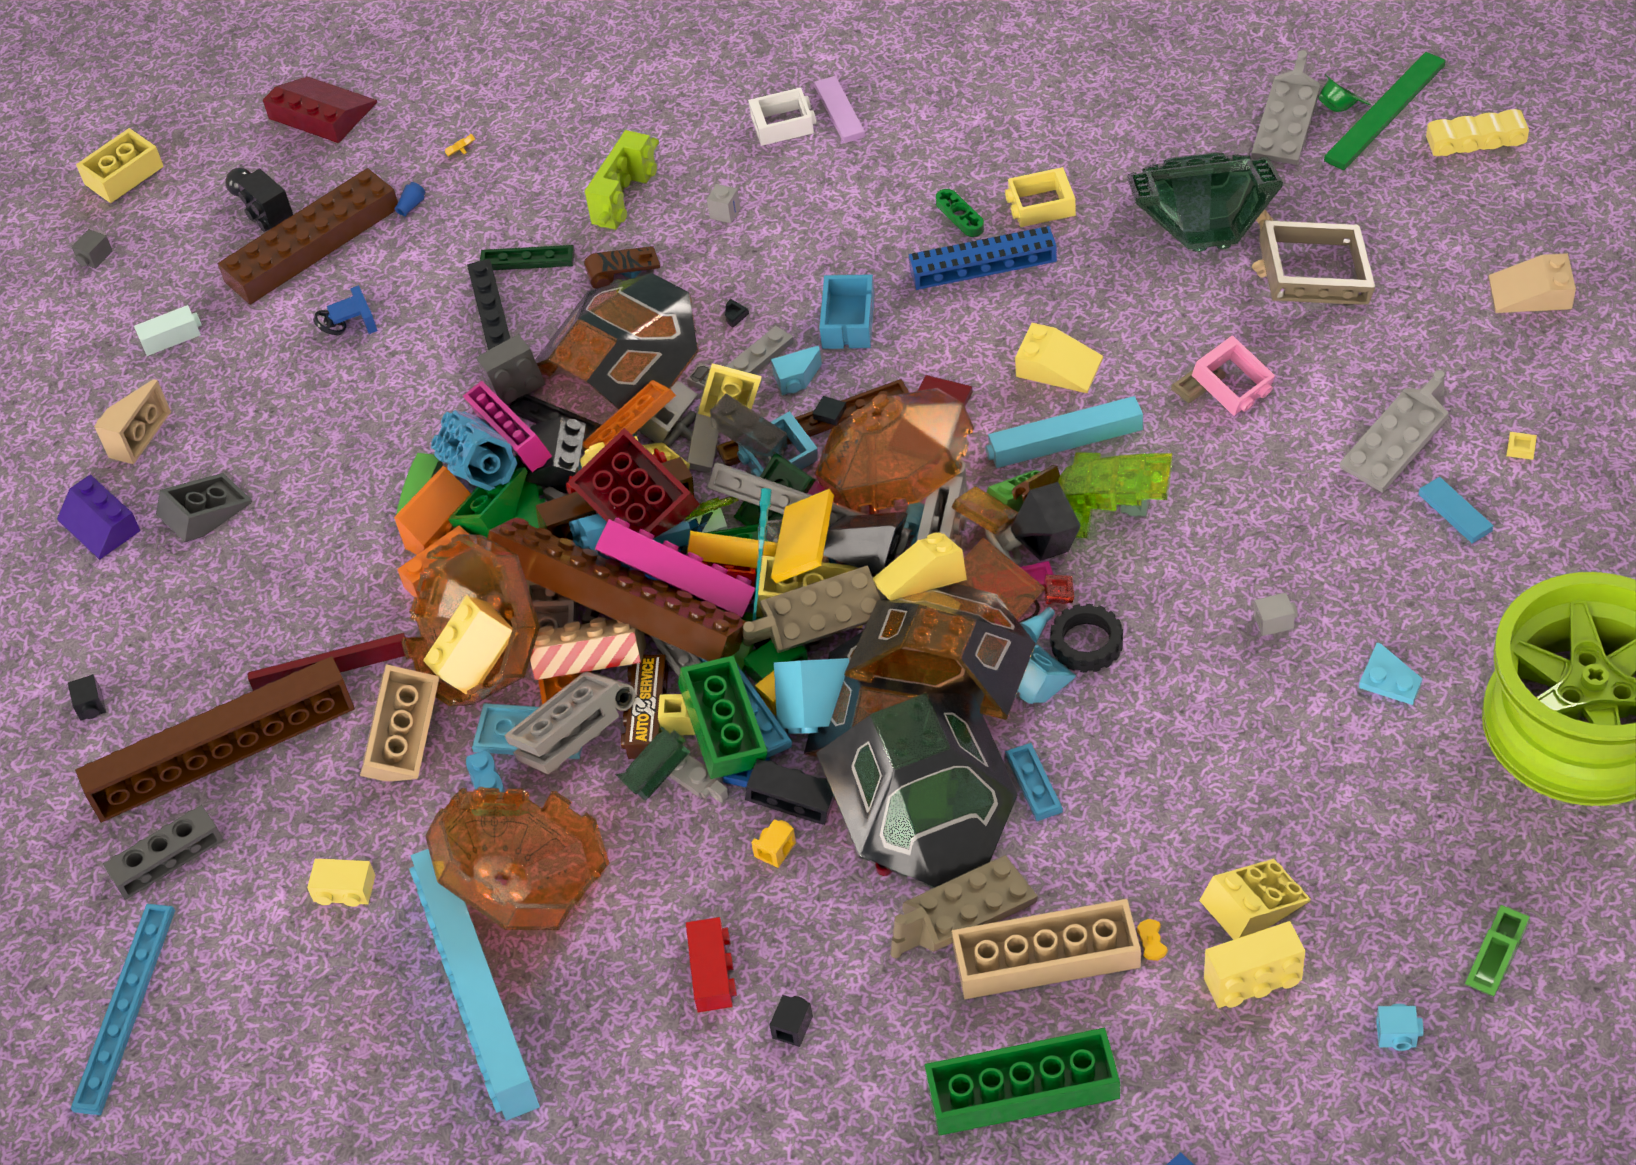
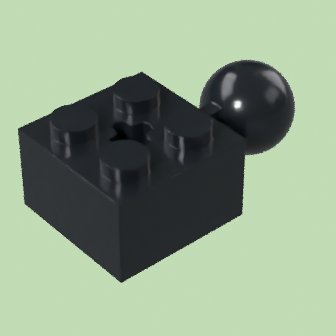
M234 168L227 174L225 179L227 190L232 195L240 197L246 206L244 211L251 221H257L258 226L263 232L269 231L293 215L285 190L260 168L253 173L245 168Z

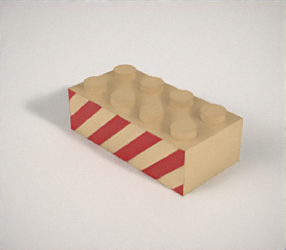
M596 618L586 624L571 622L562 628L554 629L552 626H546L538 629L529 645L528 653L534 679L538 680L641 663L646 648L644 632L629 626V624H624L615 619Z

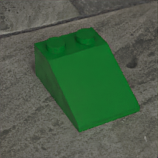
M515 468L508 483L494 486L495 488L490 491L477 486L449 517L448 520L454 528L460 525L475 539V542L487 541L489 530L514 518L528 472L526 468Z

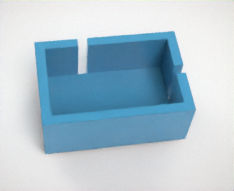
M873 274L824 275L819 327L822 349H844V345H849V348H871L875 299Z

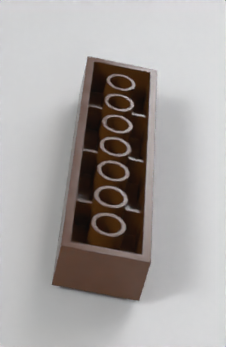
M366 168L218 262L217 264L224 282L248 304H253L395 212L394 208L398 203L395 190L369 168Z

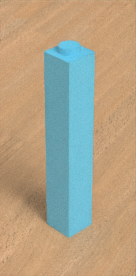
M1135 396L998 431L988 434L989 445L985 446L988 460L994 461L996 468L1141 431L1143 430V413Z

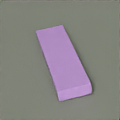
M836 76L815 81V89L843 143L864 138L865 131Z

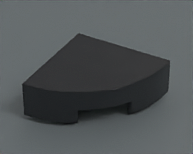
M732 299L725 306V318L732 328L749 314L748 308Z

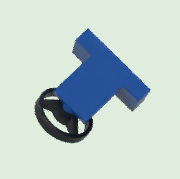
M359 285L350 288L352 297L326 306L328 310H319L315 313L313 321L321 331L330 335H342L347 327L345 320L361 315L369 334L378 331ZM317 316L324 318L323 322L327 325L326 327L319 322ZM337 325H342L343 328L341 330L330 329V327H336Z

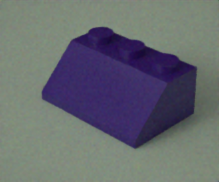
M91 474L69 488L57 517L58 522L99 560L141 531L133 513Z

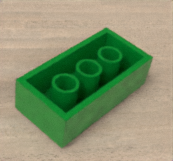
M734 656L681 667L678 685L710 779L752 770L757 759L765 761L767 748Z

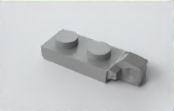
M678 747L659 764L660 771L699 798L703 797L706 799L710 795L720 803H723L729 797L728 789L722 784L723 781L720 777L710 779L707 767Z

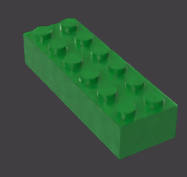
M1105 1027L924 1064L926 1082L939 1136L1120 1099V1079Z

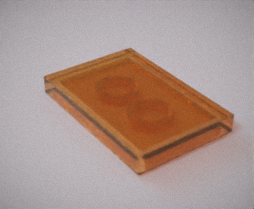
M982 538L964 558L967 580L956 583L997 594L1017 621L1045 590L1043 585L985 538ZM981 604L1011 628V624L999 610Z

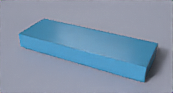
M1441 477L1436 478L1419 489L1418 495L1472 544L1493 531L1494 525Z
M1032 743L1005 751V757L1036 822L1063 813L1061 803Z

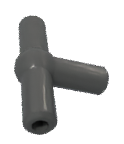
M689 411L680 422L674 425L673 430L665 437L662 443L670 448L680 436L691 441L693 431L688 429V427L695 421L696 413Z

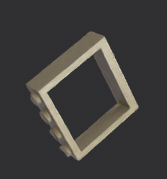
M1264 220L1259 235V242L1272 301L1356 305L1370 303L1375 290V284L1360 225ZM1277 242L1349 245L1358 280L1284 276Z

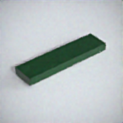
M574 245L481 250L480 261L490 259L493 271L573 266L575 249Z

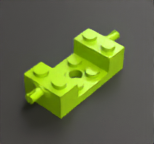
M628 130L623 132L584 190L591 224L617 230L620 223L625 222L627 210L625 209L622 191L630 185L631 180L647 184L651 176H655L657 164L654 159V150L659 145L657 138H650V135Z

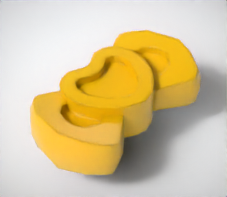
M469 134L466 138L460 139L452 146L446 148L445 153L448 157L458 151H461L464 155L467 153L465 147L476 139L473 134Z
M1153 919L1140 922L1136 931L1143 942V956L1148 960L1158 961L1166 956L1168 949L1161 943V936L1158 933L1161 924Z

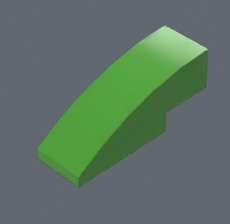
M417 453L406 477L396 515L443 466V462L439 461L434 454Z
M1500 905L1465 985L1495 997L1527 930L1530 916Z

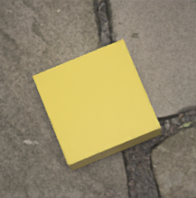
M1510 432L1506 456L1533 460L1537 435Z

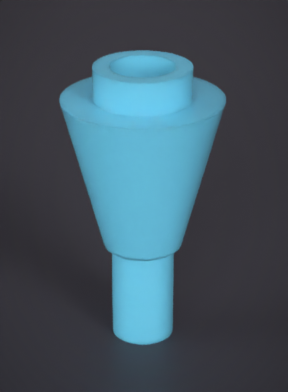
M1047 607L1039 615L1020 623L1035 644L1046 623L1055 615V611L1051 607Z

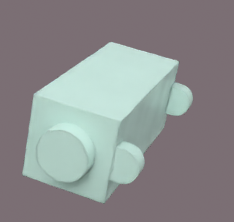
M187 305L137 324L134 328L146 355L149 356L200 336L198 327L202 326L197 313L192 314Z

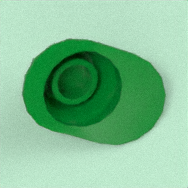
M1325 74L1328 80L1318 99L1327 108L1334 112H1342L1349 109L1357 101L1371 105L1370 102L1338 85Z

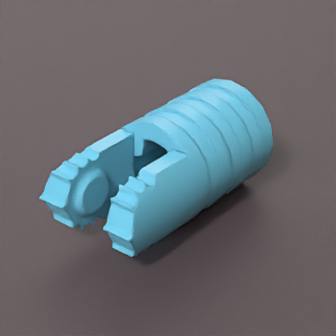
M919 502L908 504L905 512L908 515L904 528L912 530L910 535H914L911 546L916 543L925 506Z

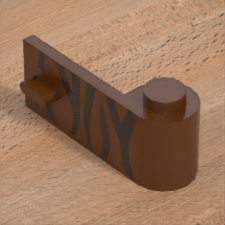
M654 246L593 253L587 256L584 266L591 286L597 289L611 285L614 280V274L659 269L660 262Z

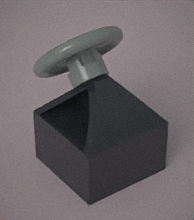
M1056 482L1030 490L1012 526L1005 529L999 523L990 521L985 526V532L996 554L1006 564L1017 567L1022 561L1018 548L1021 544L1040 561L1069 552L1081 525L1060 484ZM1009 551L1012 552L1014 559L1010 557Z

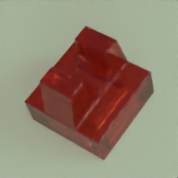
M1046 574L1044 579L1045 603H1073L1074 588L1072 576Z

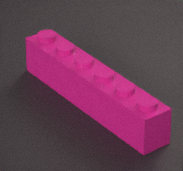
M480 381L463 395L478 417L486 421L511 445L512 452L532 472L544 466L547 460L552 457L538 436L483 381Z
M615 518L612 521L608 519L595 547L596 551L653 578L664 581L681 591L689 592L700 600L711 602L717 608L726 612L736 613L740 618L743 617L756 589L750 586L751 580L737 575L735 579L726 574L728 570L714 563L712 567L702 563V557L691 552L686 556L678 552L679 547L673 543L664 540V543L661 544L653 540L655 535L640 529L637 533L629 529L630 524L624 520Z

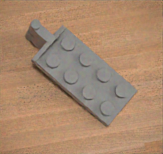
M1301 50L1298 52L1293 71L1275 76L1252 149L1251 158L1298 165L1321 89L1319 82L1306 75V51Z
M1436 370L1434 376L1423 389L1405 388L1339 463L1340 468L1383 493L1449 418V412L1443 407L1444 372Z

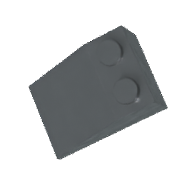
M224 473L161 489L156 515L184 542L206 536L251 504L252 499Z

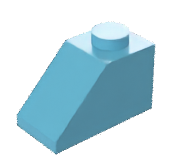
M819 346L771 359L773 375L782 395L806 389L822 365Z

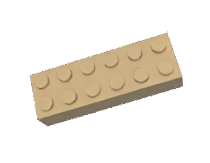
M1127 899L952 930L953 949L964 1000L1141 968V949Z

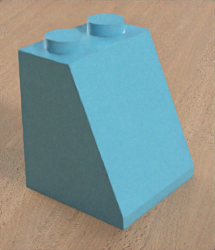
M849 658L774 663L777 721L783 729H788V734L818 733V727L829 726L847 673L845 670L849 664Z

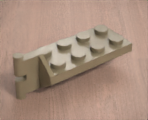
M868 565L761 600L760 606L764 618L744 623L743 644L751 646L754 643L771 638L777 652L781 653L867 624L876 602L880 600Z
M1004 855L903 902L902 910L904 915L898 914L894 919L890 955L893 958H899L902 953L919 945L935 952L953 943L952 930L998 922L1037 902L1038 896L1008 857Z

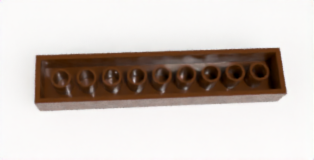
M513 518L489 530L486 541L488 545H485L484 549L490 552H484L482 560H488L489 563L498 567L501 565L503 569L624 624H629V626L706 661L732 656L740 649L743 640V625L747 621L740 619V616L736 613L724 612L716 608V605L711 602L697 600L689 592L670 588L664 581L652 580L639 570L625 568L617 560L598 556L596 551L580 548L572 540L553 536L549 530L535 528L524 519Z
M331 656L302 670L293 672L284 678L268 683L250 693L243 694L225 704L218 705L200 715L191 717L182 723L166 728L148 738L141 739L123 749L114 751L98 760L89 762L75 769V772L87 800L102 823L353 711L355 707L340 671Z

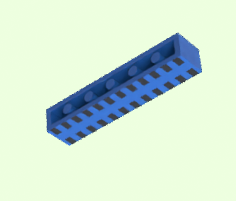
M1050 226L908 255L916 290L1057 262V247Z

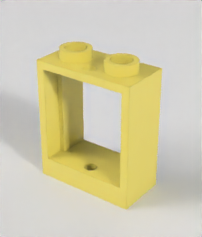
M1063 167L1008 179V189H1005L1007 203H1012L1013 219H1018L1020 227L1076 216L1075 196ZM1056 190L1059 200L1022 207L1019 199L1020 197Z

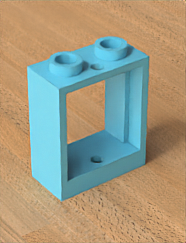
M790 411L738 440L739 451L737 455L743 465L747 464L750 467L752 475L760 477L764 471V468L752 452L783 434L787 435L800 453L789 460L791 463L802 470L818 461L816 445Z

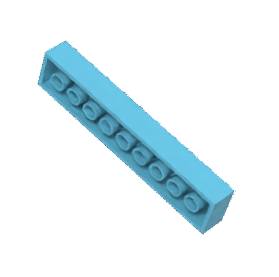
M442 843L440 847L436 845L410 855L414 866L409 868L416 885L421 904L424 907L435 944L442 958L441 961L449 978L453 995L459 1006L458 1009L466 1026L467 1034L474 1049L478 1066L484 1077L488 1094L496 1113L502 1111L507 1121L540 1108L457 878L455 873L453 874L451 862L446 850L443 849L445 847Z

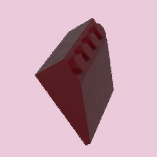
M306 76L275 86L263 99V103L270 120L340 143L375 106L377 100Z
M625 428L568 481L569 485L606 522H608V519L614 521L615 518H619L630 524L629 529L637 533L640 529L655 535L654 538L680 524L700 505L692 493Z

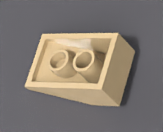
M1568 253L1540 255L1490 274L1488 277L1495 313L1567 310L1573 307L1576 287Z
M151 380L110 406L101 418L97 420L94 427L109 458L134 465L171 413L158 380Z

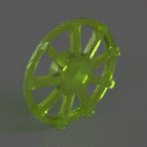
M729 496L720 500L719 497L700 503V507L696 508L685 520L700 516L709 511H715L718 508L739 501V499Z

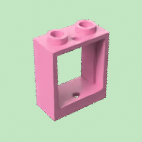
M1234 336L1229 337L1199 359L1192 373V376L1234 416L1241 410L1244 412L1249 410L1257 398L1266 397L1273 389L1271 385L1275 378V375ZM1228 360H1231L1257 384L1240 398L1212 373Z

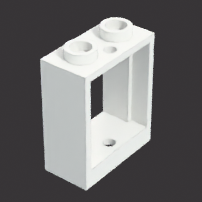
M801 88L748 100L751 119L761 146L814 133L813 124H816L815 113L813 110H809L811 109L809 97L804 96ZM798 109L801 113V117L768 125L764 118Z

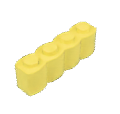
M1511 109L1498 114L1483 113L1476 117L1462 116L1453 120L1440 119L1427 124L1426 138L1433 156H1448L1456 152L1470 153L1479 149H1496L1503 145L1519 146L1527 142L1529 128L1522 111Z

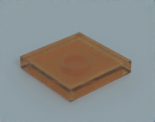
M976 486L956 498L952 505L954 510L993 534L999 533L1012 524L1019 513Z

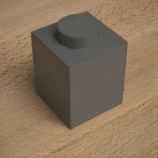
M90 229L71 246L75 259L80 265L84 267L90 266L95 269L113 251L106 235Z

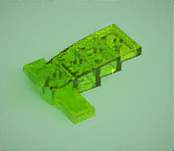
M1075 452L1073 465L1066 467L1058 480L1081 525L1075 538H1088L1093 509L1117 511L1118 504L1142 506L1143 499L1167 500L1173 466V454L1148 453L1101 458V453Z

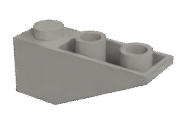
M679 380L671 387L676 396L640 429L642 434L655 443L663 442L698 395Z

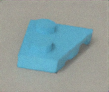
M1376 643L1359 682V688L1413 705L1422 685V678L1382 644Z

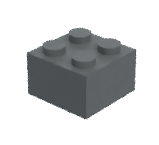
M520 334L476 357L490 389L506 405L546 385L531 349Z

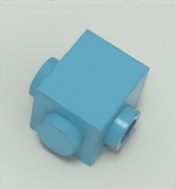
M1405 1004L1378 1006L1376 1026L1379 1048L1393 1047L1395 1050L1405 1051L1411 1047H1416L1418 1036H1423V1019L1417 1018L1416 1006H1406Z

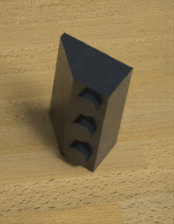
M560 416L531 426L530 429L538 436L552 457L547 460L544 466L537 468L533 472L523 463L522 467H525L528 471L525 481L546 488L550 486L560 492L569 494L566 483L569 481V476L573 477L578 472L586 423Z

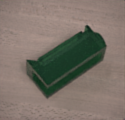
M661 727L662 732L658 733L629 765L626 772L615 774L634 794H638L645 801L691 752L683 745L686 739L676 730L670 733L664 727Z

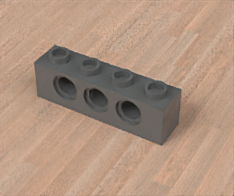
M201 804L145 839L138 841L120 854L114 855L110 860L103 863V866L124 900L224 840L217 826Z

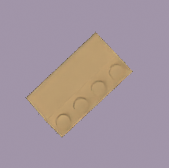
M386 664L360 776L389 782L418 779L440 676Z

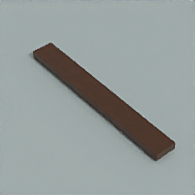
M899 379L841 400L846 402V410L836 426L839 427V424L842 426L848 420L852 422L912 400V398H909L911 394L903 380ZM813 411L794 417L809 437L836 427L835 425L813 419ZM783 434L753 451L752 454L757 457L792 444L786 434ZM747 435L716 446L724 465L732 466L741 462L737 455L739 451L738 440Z

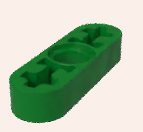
M942 189L936 193L937 208L966 236L977 237L984 232L983 218L954 190ZM957 211L965 212L964 215L960 216L955 215L954 213Z

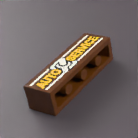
M665 654L643 655L641 663L628 666V682H630L636 694L633 705L628 710L623 711V725L626 727V732L621 733V749H626L628 759H661L663 736L658 720L660 695L667 694L669 668Z

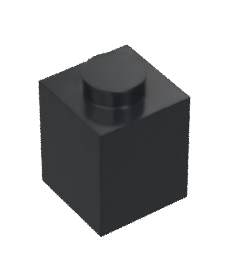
M94 674L68 682L72 706L80 721L93 719L100 714L106 713L102 690Z
M782 995L769 1025L772 1039L800 1047L813 1018L811 1003L799 996L789 997Z

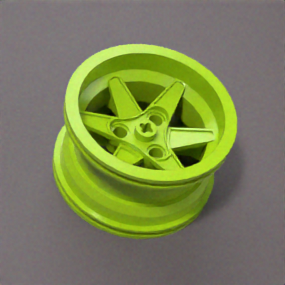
M1577 572L1541 581L1521 593L1506 609L1500 620L1493 650L1495 671L1488 682L1482 707V723L1487 742L1498 761L1510 774L1527 787L1550 798L1587 806H1607L1635 800L1636 723L1621 725L1620 718H1625L1629 714L1636 716V678L1633 677L1636 674V580L1610 573ZM1570 651V660L1554 653ZM1521 679H1529L1552 688L1536 698L1526 688ZM1580 716L1584 717L1589 721V723L1579 721L1578 719L1580 718Z

